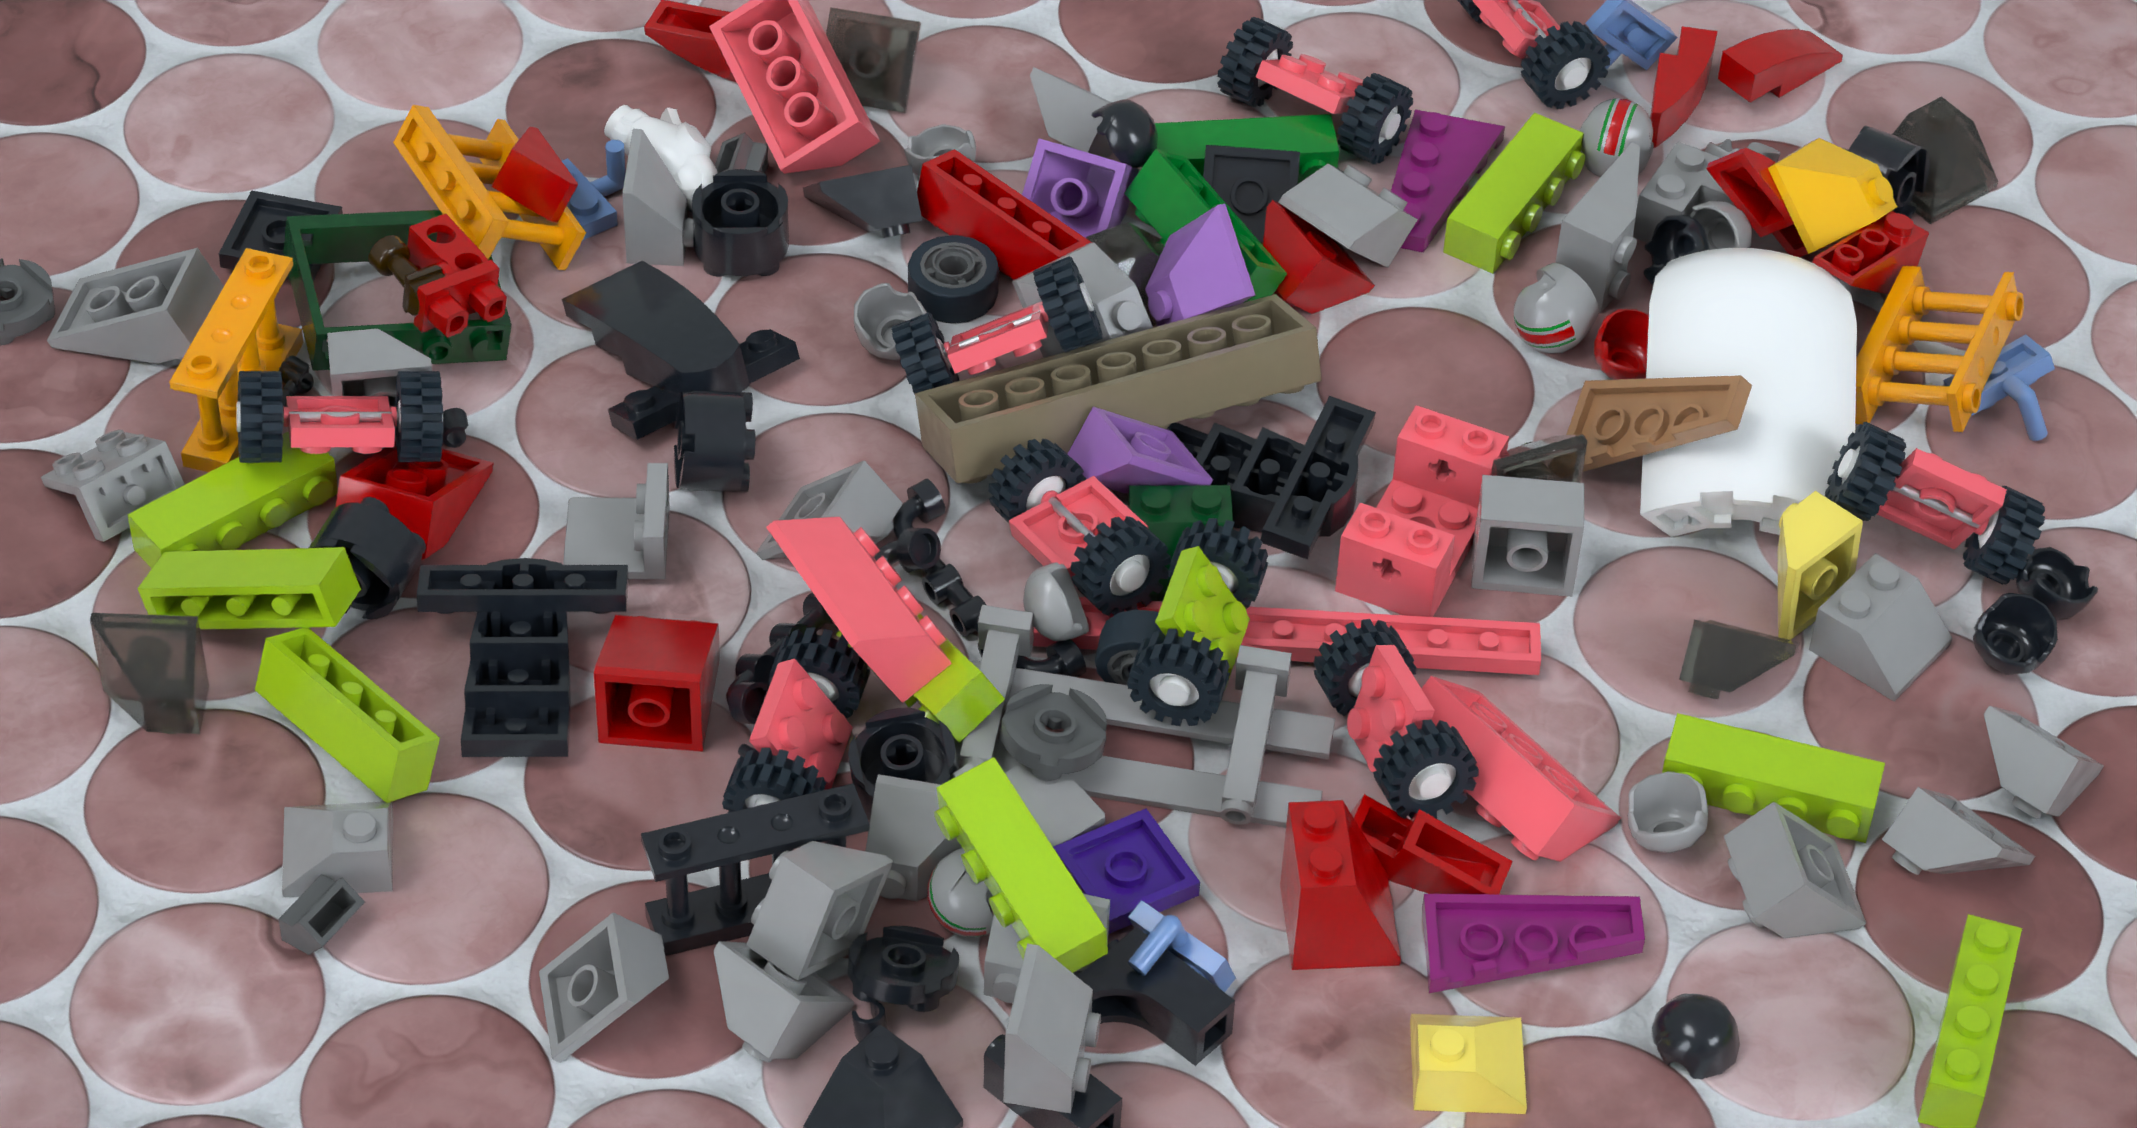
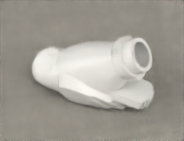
M628 105L620 106L608 119L604 129L605 136L610 140L622 141L625 154L628 156L632 130L642 129L686 197L687 210L692 212V198L695 190L701 184L703 189L713 183V176L718 174L714 163L709 158L711 152L710 144L696 127L680 121L677 109H665L661 118L658 119L648 116L640 109H632Z

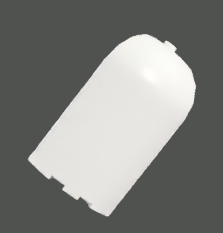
M1722 248L1692 253L1669 261L1655 276L1649 304L1646 379L1742 375L1752 384L1738 430L1643 455L1640 515L1670 537L1706 528H1732V520L1760 522L1759 531L1780 535L1779 520L1788 506L1793 503L1798 504L1814 491L1825 496V490L1829 487V484H1827L1828 478L1834 472V469H1832L1835 460H1839L1841 456L1839 452L1843 445L1846 446L1848 444L1850 434L1852 432L1855 433L1857 320L1852 296L1835 276L1802 258L1777 251L1756 248Z

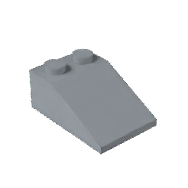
M1633 142L1565 216L1561 223L1556 263L1570 268L1587 283L1598 302L1599 313H1602L1614 298L1619 300L1625 294L1631 279V274L1627 272V266L1637 244V240L1632 236L1636 219L1640 145Z
M198 247L83 277L78 280L47 342L52 348L156 364L174 359L182 360L224 285Z

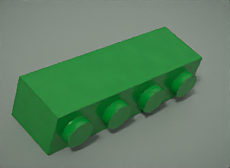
M1331 114L1155 123L1158 133L1157 149L1186 157L1202 176L1204 174L1206 145L1299 151L1298 184L1327 164L1338 168L1340 151Z
M1158 149L1154 150L1124 193L1136 206L1135 214L1137 217L1159 233L1161 236L1159 241L1163 247H1165L1171 234L1215 206L1226 204L1186 157ZM1226 204L1255 292V296L1245 302L1273 295L1287 276V272Z

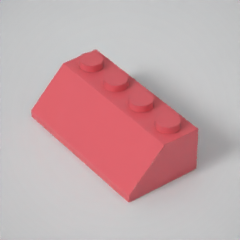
M750 0L709 26L780 170L784 174L842 166L880 142L809 0Z
M841 517L775 520L766 527L851 647L902 703L952 664L940 648V645L947 639L928 615L921 620L917 617L924 608L905 585L897 590L895 586L902 581L901 577L884 556L880 557L877 561L875 560L874 556L881 550L862 527L853 532Z
M1430 676L1421 688L1435 710L1431 719L1435 726L1439 720L1447 722L1450 728L1454 726L1477 762L1476 766L1479 769V775L1473 777L1476 786L1473 791L1464 789L1465 794L1468 793L1479 803L1475 810L1480 816L1496 827L1501 828L1502 825L1505 826L1514 835L1511 843L1525 856L1535 861L1539 857H1544L1561 862L1615 827L1621 819L1620 816L1479 691Z

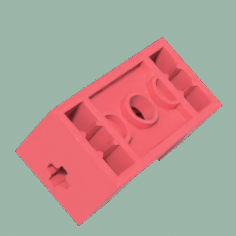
M1416 405L1398 435L1393 479L1376 508L1359 503L1341 535L1335 591L1401 615L1433 617L1473 545L1482 475L1504 476L1509 436Z

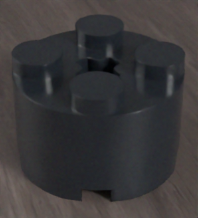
M1864 126L1850 148L1843 149L1878 165L1883 177L1889 181L1893 190V199L1897 208L1892 211L1906 215L1911 219L1917 208L1909 205L1915 191L1924 192L1929 176L1930 155L1928 150L1923 149V146L1876 128Z
M748 169L723 171L714 175L713 183L702 189L701 184L695 190L692 198L694 249L697 257L703 263L706 273L715 277L725 275L750 276L756 274L770 276L775 274L779 270L780 262L785 257L789 247L788 196L785 189L779 183L777 188L767 182L766 174Z
M680 391L675 418V429H678L677 445H674V474L677 488L693 491L748 492L750 466L749 463H744L745 459L754 460L756 445L755 430L746 428V422H751L753 397L751 392Z
M372 497L363 498L361 503H345L337 506L308 547L345 548L361 588L345 614L350 607L366 611L362 618L370 620L383 618L393 610L421 565L422 555L426 550V544L422 537L411 532L400 520L391 515L385 503Z
M894 708L871 717L865 722L866 728L856 739L854 735L848 750L851 779L869 822L878 774L940 785L953 779V773L958 770L955 742L949 728L940 720V724L925 717L924 711L915 708Z

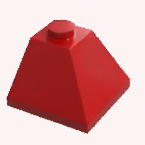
M1274 200L1270 202L1266 209L1263 246L1287 272V276L1273 295L1276 294L1291 307L1295 305L1314 314L1369 293L1374 288V283L1336 240Z

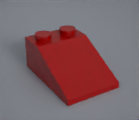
M394 442V447L384 448L340 475L336 507L345 503H361L363 498L366 497L382 501L388 507L391 515L425 541L426 550L422 555V560H424L447 544L493 472L494 462L443 448L440 462H398L396 442Z

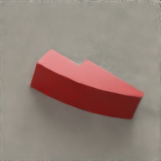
M661 0L644 26L645 35L693 65L736 82L709 27L731 12Z
M1682 26L1677 55L1660 53L1650 115L1653 127V148H1656L1671 137L1688 120L1699 104L1708 84L1718 31Z
M1784 29L1767 32L1746 39L1722 51L1718 80L1748 102L1756 100L1769 91L1780 98L1842 62L1843 54L1811 31Z
M1743 148L1708 163L1707 171L1733 204L1743 211L1750 225L1760 238L1772 233L1789 255L1801 257L1808 254L1768 170V167L1776 163L1775 161L1751 149Z
M1365 794L1351 811L1352 816L1387 872L1389 881L1428 894H1500L1513 861L1420 809L1411 820L1407 817L1404 819L1398 816L1396 811Z

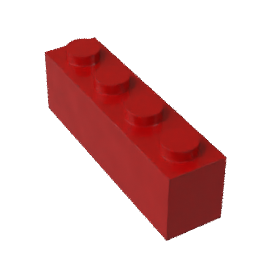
M955 149L922 164L917 188L921 216L948 235L974 238L987 245L997 257L999 270L1014 280L1088 243H1092Z

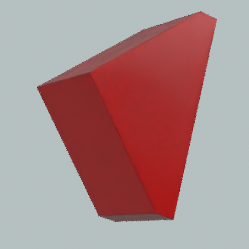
M529 127L511 149L491 187L545 219L558 222L578 183L539 129Z

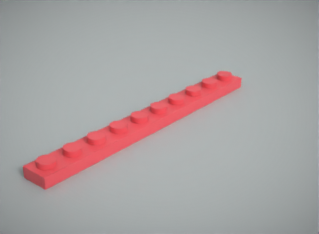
M1079 597L1088 622L1089 631L1071 640L1079 649L1097 650L1101 630L1106 621L1114 615L1112 613L1110 616L1103 614L1086 597ZM1152 601L1147 606L1139 602L1137 607L1138 610L1159 612L1162 602ZM1248 607L1246 609L1250 620L1241 645L1292 653L1291 661L1314 662L1315 656H1322L1319 648L1323 642L1332 645L1333 641L1330 635L1337 630L1342 636L1347 633L1346 624L1353 622L1358 629L1361 628V621L1363 619H1370L1374 626L1378 620L1386 622L1388 627L1392 626L1397 631L1413 657V663L1416 668L1539 675L1540 623ZM1034 628L1033 646L1048 647L1057 642L1041 635Z

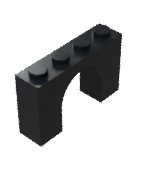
M1135 927L1120 941L1118 939L1111 941L1108 944V954L1097 959L1083 972L1076 971L1073 973L1093 989L1092 1013L1101 1014L1100 1024L1121 1022L1139 1026L1154 1034L1194 1066L1232 1035L1235 1000L1166 949L1145 976L1139 974L1127 963L1148 937L1138 927ZM999 1035L987 1047L983 1058V1088L1034 1128H1120L1122 1097L1092 1074H1089L1086 1092H1075L1071 1114L1003 1102L1005 1035Z

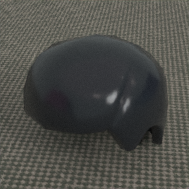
M1123 99L1109 103L1092 112L1091 116L1093 118L1099 116L1103 118L1097 127V132L1106 136L1111 150L1119 161L1132 166V168L1143 167L1154 150L1157 149L1158 133L1154 119L1147 110L1131 100Z
M1668 215L1655 227L1651 241L1645 244V250L1651 254L1653 263L1652 266L1643 271L1644 276L1654 285L1655 276L1669 261L1692 253L1710 250L1708 237L1703 226L1691 216Z
M2052 547L2038 548L2034 550L2032 555L2028 554L2026 558L2027 564L2023 570L2019 568L2018 576L2016 577L2018 593L2030 595L2047 605L2056 620L2073 617L2082 611L2098 592L2097 587H2089L2090 569L2087 566L2075 565L2067 554Z
M2006 593L2001 595L1981 614L1974 626L1973 641L1976 650L1987 665L2005 675L2024 674L2035 670L2049 656L2058 640L2057 620L2047 605L2027 594Z
M1681 994L1675 996L1661 1007L1655 1015L1652 1025V1038L1666 1065H1669L1671 1062H1677L1687 1069L1693 1079H1704L1724 1073L1736 1062L1740 1048L1738 1026L1727 1006L1717 998L1702 994Z

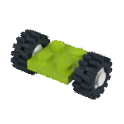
M1208 518L1206 527L1199 520L1193 522L1191 529L1188 526L1184 529L1170 562L1168 573L1171 580L1155 621L1160 630L1153 632L1151 639L1146 637L1142 641L1129 673L1127 686L1128 689H1132L1130 694L1134 702L1142 700L1140 709L1146 714L1153 709L1156 711L1154 719L1163 722L1164 716L1172 718L1171 725L1181 726L1183 719H1186L1189 726L1197 725L1199 718L1205 723L1211 719L1212 713L1216 714L1226 690L1239 647L1250 620L1246 609L1250 607L1251 601L1255 602L1268 566V562H1266L1268 558L1267 550L1260 549L1262 541L1258 536L1249 540L1248 537L1251 530L1244 526L1239 532L1232 529L1235 523L1233 521L1226 520L1224 527L1218 526L1217 518Z

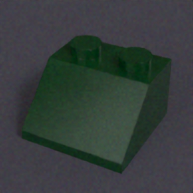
M1129 485L1128 508L1148 525V529L1167 546V553L1171 556V560L1182 532L1187 526L1191 529L1193 522L1201 520L1206 527L1208 518H1217L1218 526L1224 527L1226 520L1233 521L1230 485ZM1170 564L1165 566L1168 570L1170 568ZM1169 576L1168 579H1159L1158 582L1164 586L1159 594L1152 591L1148 595L1152 601H1163L1171 580Z

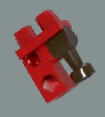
M446 213L409 226L407 246L398 236L388 235L377 241L369 252V263L381 275H394L404 288L402 307L405 313L408 312L412 316H416L414 317V325L422 333L437 328L448 338L462 333L468 326L470 314L477 312L488 322L501 318L505 314L507 296L498 286L500 268L492 260L488 261L482 251ZM437 232V241H432L428 238V235Z

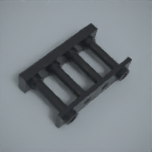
M854 783L641 833V842L655 882L666 881V898L645 903L650 930L662 935L665 956L718 944L719 941L726 942L750 936L754 924L751 923L752 914L757 905L766 897L772 880L769 878V873L741 880L742 861L772 854L773 865L783 852L792 851L811 841L846 847V836L870 831V824ZM719 867V885L688 892L687 874Z

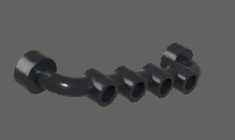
M926 478L907 489L908 500L902 504L893 518V532L897 539L904 530L913 528L912 523L917 517L922 522L929 523L945 514L946 508L943 498L937 487L929 479ZM939 558L933 567L923 569L927 576L922 578V585L927 596L936 605L947 599L953 603L955 607L949 612L950 618L960 635L966 637L975 631L978 632L981 607L986 605V603L980 596L976 595L974 597L967 590L960 574L952 564L946 565ZM899 561L900 565L906 572L911 573L912 571L916 570L905 567ZM1071 639L1057 641L1046 648L1047 659L1032 660L1026 656L1018 655L1016 668L1071 677H1079L1086 673L1087 670L1081 651ZM978 642V650H979V653H980V655H981V657H982L984 650H983V649H979V642Z
M908 528L901 533L898 540L879 548L881 551L874 558L877 561L880 557L884 556L891 565L900 561L902 565L910 569H928L937 563L941 553V543L937 534L929 528ZM810 593L803 602L804 616L797 623H778L772 628L769 635L770 648L763 654H744L738 659L735 668L737 678L729 686L726 693L729 711L737 722L743 724L756 723L769 689V674L783 639L786 636L790 637L792 632L798 629L805 634L807 628H816V631H818L825 624H835L813 593Z

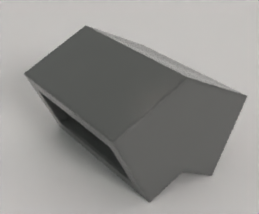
M745 132L722 142L715 163L717 172L748 169L766 174L769 166L768 144L753 142Z
M321 874L278 919L281 939L310 955L322 948L357 912L365 901L343 878L333 881Z

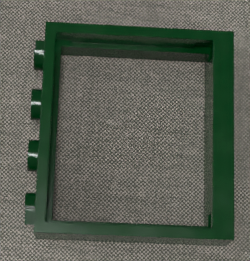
M440 210L287 216L283 253L284 256L293 258V267L289 272V277L313 371L330 370L328 342L326 341L328 339L327 333L379 329L429 357L431 364L507 360L512 326L507 307L503 317L491 322L484 320L481 316L478 320H468V326L462 333L448 338L437 328L422 333L414 323L324 327L309 264L369 262V252L381 238L388 235H396L407 246L409 226L442 215ZM437 232L429 234L428 238L436 242ZM301 234H311V240H302Z

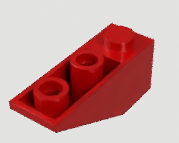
M1890 211L1877 221L1857 230L1814 257L1812 263L1851 286L1888 295L1902 266L1918 267L1929 232L1914 224L1908 216Z

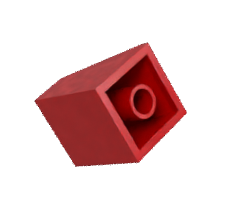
M615 615L594 669L598 743L703 752L720 661L719 623Z
M1344 801L1289 802L1280 889L1292 970L1400 966L1401 955L1388 874Z

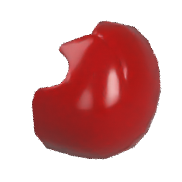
M1618 309L1603 320L1594 341V356L1596 364L1600 366V370L1610 379H1646L1648 314L1637 309Z

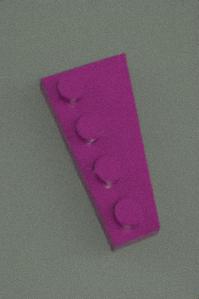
M1415 109L1391 188V192L1408 202L1404 211L1418 219L1400 248L1424 253L1449 217L1451 207L1456 200L1460 201L1468 191V183L1476 173L1480 174L1487 164L1488 155L1493 148L1497 150L1502 143L1505 126Z
M1424 894L1422 914L1429 993L1643 953L1645 933L1640 896Z

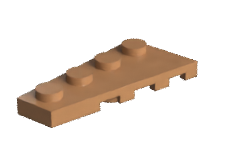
M1742 375L1585 381L1555 467L1565 476H1570L1738 430L1752 384Z

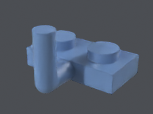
M1606 0L1585 23L1593 34L1607 43L1604 47L1609 52L1607 56L1610 58V65L1606 66V69L1621 54H1624L1639 66L1648 70L1659 58L1660 53H1664L1678 38L1670 27L1632 0Z
M610 140L606 143L607 175L592 182H589L568 158L562 160L578 183L567 207L586 232L583 240L618 225L617 211L604 197L624 187L626 174L624 143L620 140Z
M2026 334L2004 346L1981 393L1980 407L1976 413L1992 407L1997 401L2009 395L2018 403L2029 439L2038 441L2045 438L2048 431L2036 393L2029 385L2055 369L2051 354ZM1955 375L1943 380L1944 385L1950 386Z
M1142 900L1128 916L1134 928L1138 927L1148 935L1127 962L1139 974L1145 976L1167 949L1223 992L1236 979L1226 958L1185 931L1178 917L1174 915L1164 916Z

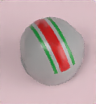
M1613 98L1601 102L1594 107L1580 128V131L1584 133L1581 152L1585 154L1584 164L1589 171L1599 177L1607 171L1632 142L1640 145L1639 175L1645 169L1654 149L1652 142L1653 127L1648 113L1640 105L1628 99Z
M1551 263L1537 271L1538 282L1525 287L1519 293L1514 305V323L1520 337L1530 347L1544 353H1563L1573 349L1589 333L1598 317L1599 307L1592 290L1578 274L1562 264Z
M960 848L941 859L931 872L927 895L929 906L936 920L948 931L963 937L984 936L990 934L993 914L989 908L991 907L989 898L993 895L984 881L976 884L971 879L961 859V855L965 851L963 848Z

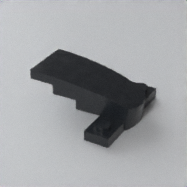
M644 261L629 266L562 299L566 316L591 328L596 346L622 357L627 375L654 385L647 390H638L628 394L623 402L608 409L612 426L636 440L675 421L680 391L742 392L750 386V383L800 359L796 342L771 329L753 332L746 338V341L739 344L729 329L699 298L676 280Z
M1329 396L1305 445L1262 427L1257 439L1215 422L1209 434L1176 422L1171 423L1166 430L1172 431L1209 474L1213 479L1211 485H1230L1233 522H1235L1233 527L1242 528L1244 526L1249 530L1262 532L1260 540L1263 544L1308 560L1318 537H1330L1344 527L1354 512L1357 497L1358 455L1373 427L1376 412Z
M533 558L505 559L487 563V565H421L416 595L418 612H436L439 614L477 612L469 642L470 664L464 689L465 713L461 734L462 757H568L571 691L567 612H593L596 614L626 612L629 584L628 565H562L559 562Z

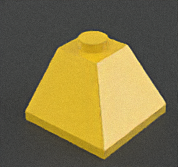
M1821 138L1809 142L1768 167L1808 254L1877 221L1897 208L1893 199L1892 187L1889 181L1883 177L1876 163Z

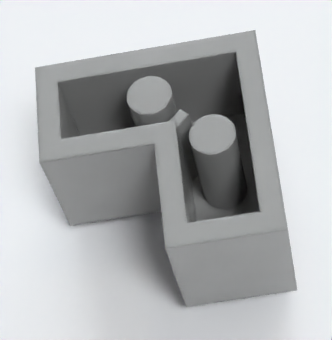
M1677 142L1639 195L1632 237L1648 243L1652 239L1656 225L1668 215L1689 216L1693 211L1692 207L1713 200L1733 204L1706 169L1708 163L1720 157Z

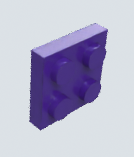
M1147 808L1053 846L1083 894L1110 900L1108 934L1132 924L1128 916L1141 900L1158 912H1162L1199 896L1200 881Z

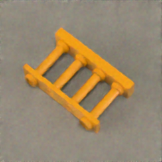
M412 105L393 143L441 213H446L482 251L488 260L501 238L539 243L558 270H566L586 234L570 209L566 206L559 221L552 222L501 192L487 190L483 185L493 184L511 149L519 140L507 122L503 119H497L486 140L447 134L429 107ZM463 155L477 157L483 164L467 162ZM503 212L519 214L523 221L507 219Z
M246 248L170 379V389L196 394L200 420L181 451L183 467L210 472L239 457V438L236 427L239 371H279L285 359L289 356H297L304 343L302 329L278 324L274 301L293 267V258Z
M1902 266L1856 358L1855 424L1863 425L1864 422L1870 423L1878 406H1882L1884 402L1949 406L1953 432H1963L1971 414L1976 413L1980 407L1981 393L2015 321H2020L2023 315L2024 297L2021 292H2017L2014 272L2003 273L1993 295L1931 292L1930 288L1924 284L1921 267ZM1929 311L1984 314L1979 325L1920 322L1922 316L1927 315ZM1914 341L1969 344L1964 356L1905 352L1908 345H1912ZM1900 371L1955 375L1950 386L1890 382L1893 375H1898Z

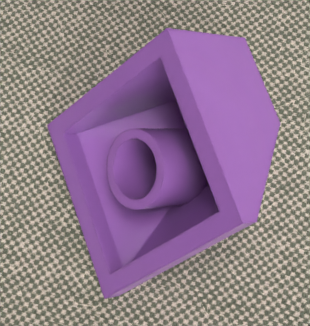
M1039 138L1022 195L1092 243L1094 242L1104 252L1127 213L1130 199L1124 193L1139 173V169L1132 168V166Z
M1226 204L1215 206L1169 236L1145 288L1148 296L1149 311L1156 320L1157 326L1241 304L1255 296Z
M1096 407L1092 408L1068 452V455L1081 466L1084 471L1082 475L1086 479L1095 476L1106 488L1125 494L1129 493V485H1211L1213 481L1172 431Z

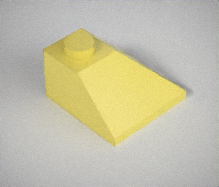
M1814 491L1798 504L1793 503L1788 506L1779 520L1780 536L1777 551L1778 639L1784 643L1789 642L1813 624L1816 620L1818 608L1856 571L1863 521L1817 491Z
M1411 1014L1410 1031L1414 1110L1526 1114L1527 1103L1521 1017Z

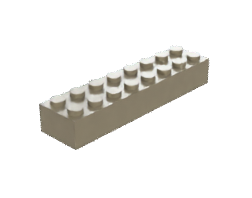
M1274 294L1081 347L1067 353H1059L915 393L922 447L957 484H971L985 480L988 475L993 473L995 468L1003 470L1005 465L1000 460L1005 454L1012 459L1016 455L1013 448L1019 444L1027 449L1028 440L1036 439L1040 444L1042 439L1050 440L1068 454L1093 407L1167 429L1174 422L1188 418H1208L1215 414L1217 410L1234 405L1250 406L1259 402L1260 398L1273 394L1296 393L1304 389L1305 385L1322 381L1317 329L1279 296Z

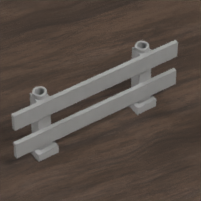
M982 605L978 620L979 649L984 651L981 662H971L986 676L1005 700L960 743L954 738L958 770L969 762L976 767L995 757L1005 773L1020 764L1006 750L999 736L1006 705L1014 694L1024 688L1039 684L1053 685L1052 692L1069 695L1070 688L1090 696L1103 709L1108 725L1232 744L1226 775L1102 756L1090 767L1069 774L1090 797L1221 817L1229 823L1238 825L1252 822L1286 828L1289 802L1321 801L1323 792L1321 790L1260 781L1265 750L1329 759L1335 718L1273 708L1275 696L1287 697L1292 653L1240 645L1235 679V689L1243 690L1240 703L1221 700L1216 714L1212 713L1211 719L1205 723L1199 718L1197 725L1189 726L1186 719H1183L1181 726L1171 725V717L1164 716L1163 722L1154 719L1156 711L1153 709L1147 714L1140 709L1142 700L1134 702L1130 696L1132 689H1128L1127 685L1016 668L1018 655L1027 657L1031 655L1034 641L1033 613Z

